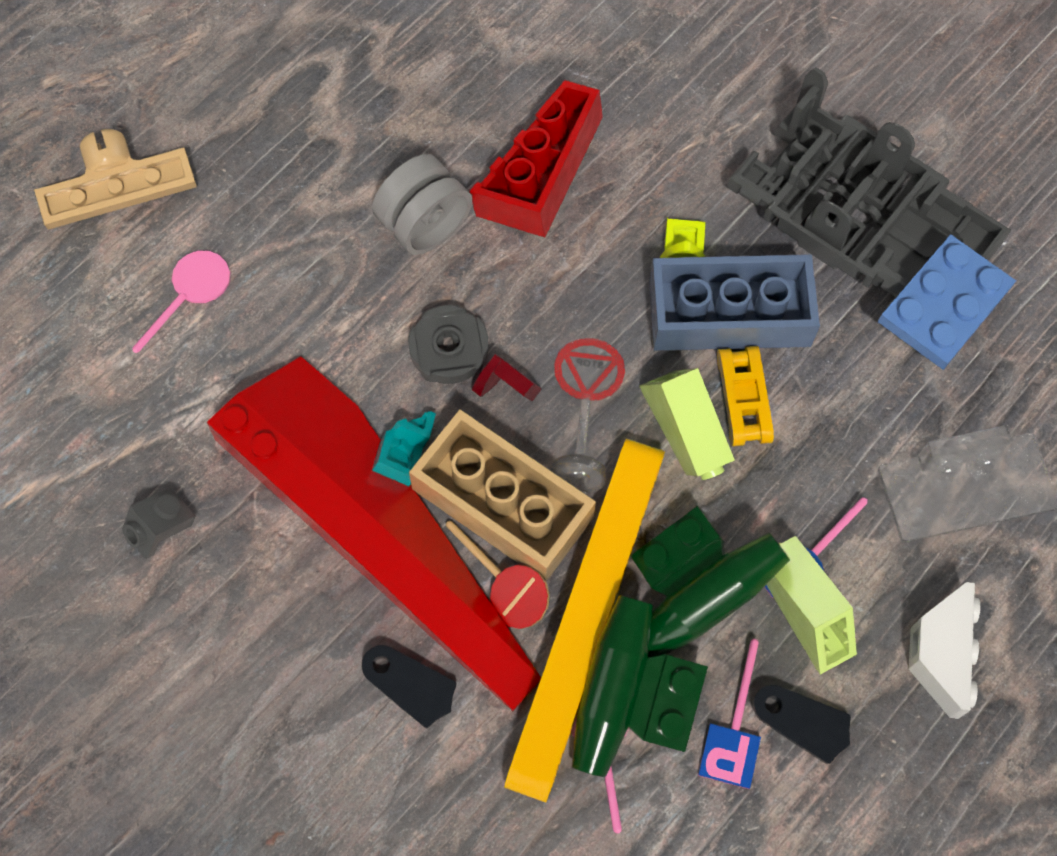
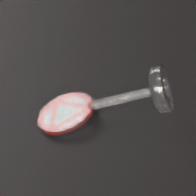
M583 338L566 344L558 352L554 363L555 378L560 387L572 397L581 399L575 454L563 455L555 459L549 470L582 493H590L602 489L607 481L606 467L599 460L585 455L591 401L607 398L621 387L625 376L624 360L617 349L610 344L594 338Z

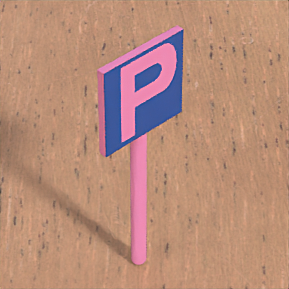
M755 638L750 641L731 729L709 724L698 776L747 789L751 787L761 740L760 736L740 731L759 644Z

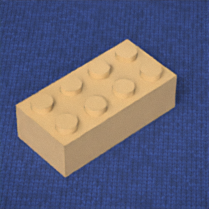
M460 409L409 472L411 486L415 492L518 564L532 567L538 571L545 581L549 579L594 518L596 501Z

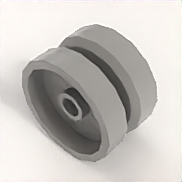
M422 154L409 159L399 166L383 182L375 194L372 210L373 215L385 228L394 231L395 239L406 251L412 255H418L435 249L449 239L462 225L473 203L472 195L458 180L450 178V171L432 154Z

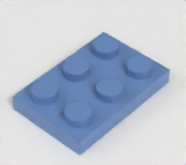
M950 234L882 313L878 323L944 370L1009 292L1016 280Z

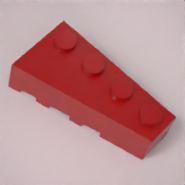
M566 80L535 114L536 120L526 131L522 129L514 138V145L503 158L498 157L489 167L490 173L481 183L477 181L469 191L472 195L476 217L544 238L546 237L603 118L600 90Z

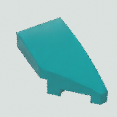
M428 411L417 419L407 421L406 418L398 420L393 428L386 431L383 435L372 471L410 486L409 472L421 458L423 447L430 439L436 413Z

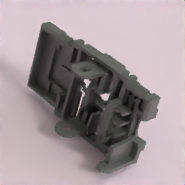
M817 67L805 75L796 106L775 130L774 135L788 143V146L770 167L757 159L759 155L757 151H752L729 178L727 188L736 194L739 193L755 205L762 206L761 210L765 212L763 219L770 222L774 216L778 217L780 220L777 228L797 240L798 246L831 268H839L852 278H855L859 272L866 275L863 281L864 286L869 288L872 284L877 287L881 285L882 289L894 297L900 294L950 234L990 261L1011 232V229L974 207L969 201L946 189L949 184L948 178L913 157L911 154L915 148V141L911 133L903 126L888 122L876 133L849 115H844L839 121L832 114L822 109L821 104L828 86V80L825 72ZM891 136H895L900 140V148L890 142ZM850 166L842 185L830 184L826 181L830 175L839 180ZM907 171L913 176L904 186V188L900 191L907 177V173L905 172ZM819 188L828 192L825 197L818 192ZM831 192L839 193L842 199L846 201L843 208L830 202L833 195ZM888 206L886 212L891 214L888 220H885L881 213ZM856 209L871 214L876 224L881 227L879 231L872 227L861 241L860 239L866 226L851 216Z

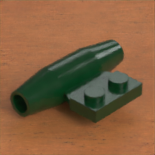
M696 506L630 555L650 587L666 596L652 611L648 657L668 654L698 639L753 599L790 561V558L770 532L725 554V542L704 512Z
M619 595L598 639L577 712L572 768L595 776L606 777L628 728L643 741L682 752L686 751L708 666L666 654L648 657L652 604Z

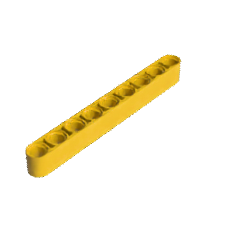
M627 438L625 439L504 785L506 789L545 803L548 800L579 709L578 706L584 691L595 647L613 609L663 461L664 450Z

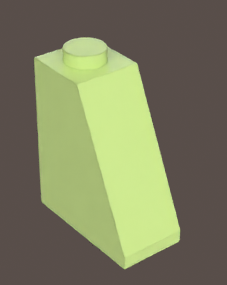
M698 368L675 370L640 385L648 405L686 475L700 476L702 480L710 479L725 471L723 465L735 460Z
M794 536L783 543H779L790 558V561L767 584V587L816 670L821 675L857 655L853 607L799 539Z

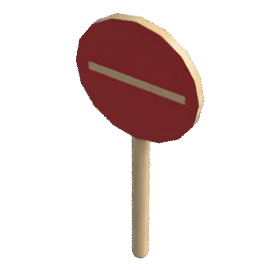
M447 521L446 527L496 577L491 587L490 600L503 622L508 627L518 629L531 627L539 622L548 609L550 597L547 583L542 575L532 567L523 565L511 566L501 571L452 521Z

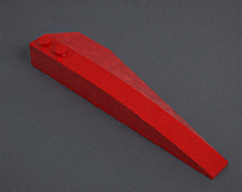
M302 356L236 394L206 422L215 441L512 712L540 683L541 676L418 494L412 489V486H407L372 471L381 440L360 408Z

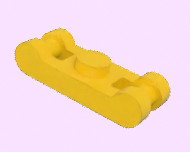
M748 346L745 347L744 351L732 352L730 348L718 349L717 365L721 374L731 446H744L745 441L758 440L760 444L773 443L774 430L759 347ZM746 367L748 372L735 373V368ZM755 415L757 424L744 425L743 416Z

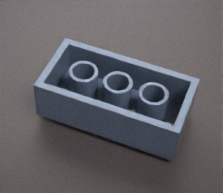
M812 255L653 258L649 287L654 351L745 349L748 346H758L759 348L812 346L820 328Z

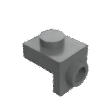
M169 487L131 505L122 531L129 545L137 548L143 557L147 559L155 554L160 541L191 527L196 515L174 490Z

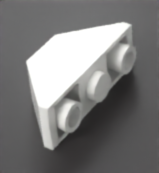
M964 583L922 616L911 627L909 670L949 718L959 719L975 706L978 688L977 683L972 681V665H975L978 659L979 642L977 639H973V623H977L979 619L980 600L974 597L975 583Z

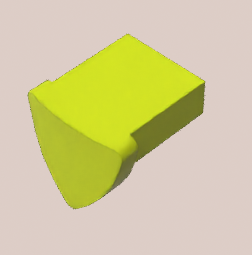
M667 218L664 252L660 258L705 257V222Z

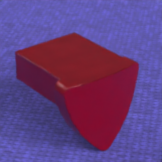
M497 354L492 357L472 387V391L482 397L502 379L531 401L542 390V388Z

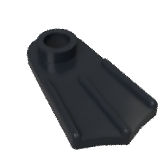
M386 645L372 647L365 653L362 659V671L366 679L425 729L429 728L438 719L451 713L452 699L457 685L455 681ZM378 659H386L390 663V668L385 673H377L373 669L374 663Z
M767 685L761 688L754 696L753 710L761 722L823 763L830 764L840 752L850 746L849 728L851 716L778 685ZM768 698L777 701L779 705L777 713H770L766 709L765 702Z

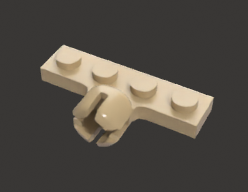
M101 130L106 146L104 149H102L100 143H97L94 132L88 134L80 143V150L86 167L85 174L34 190L44 225L49 230L196 188L197 185L185 148L141 160H133L126 139L118 130Z

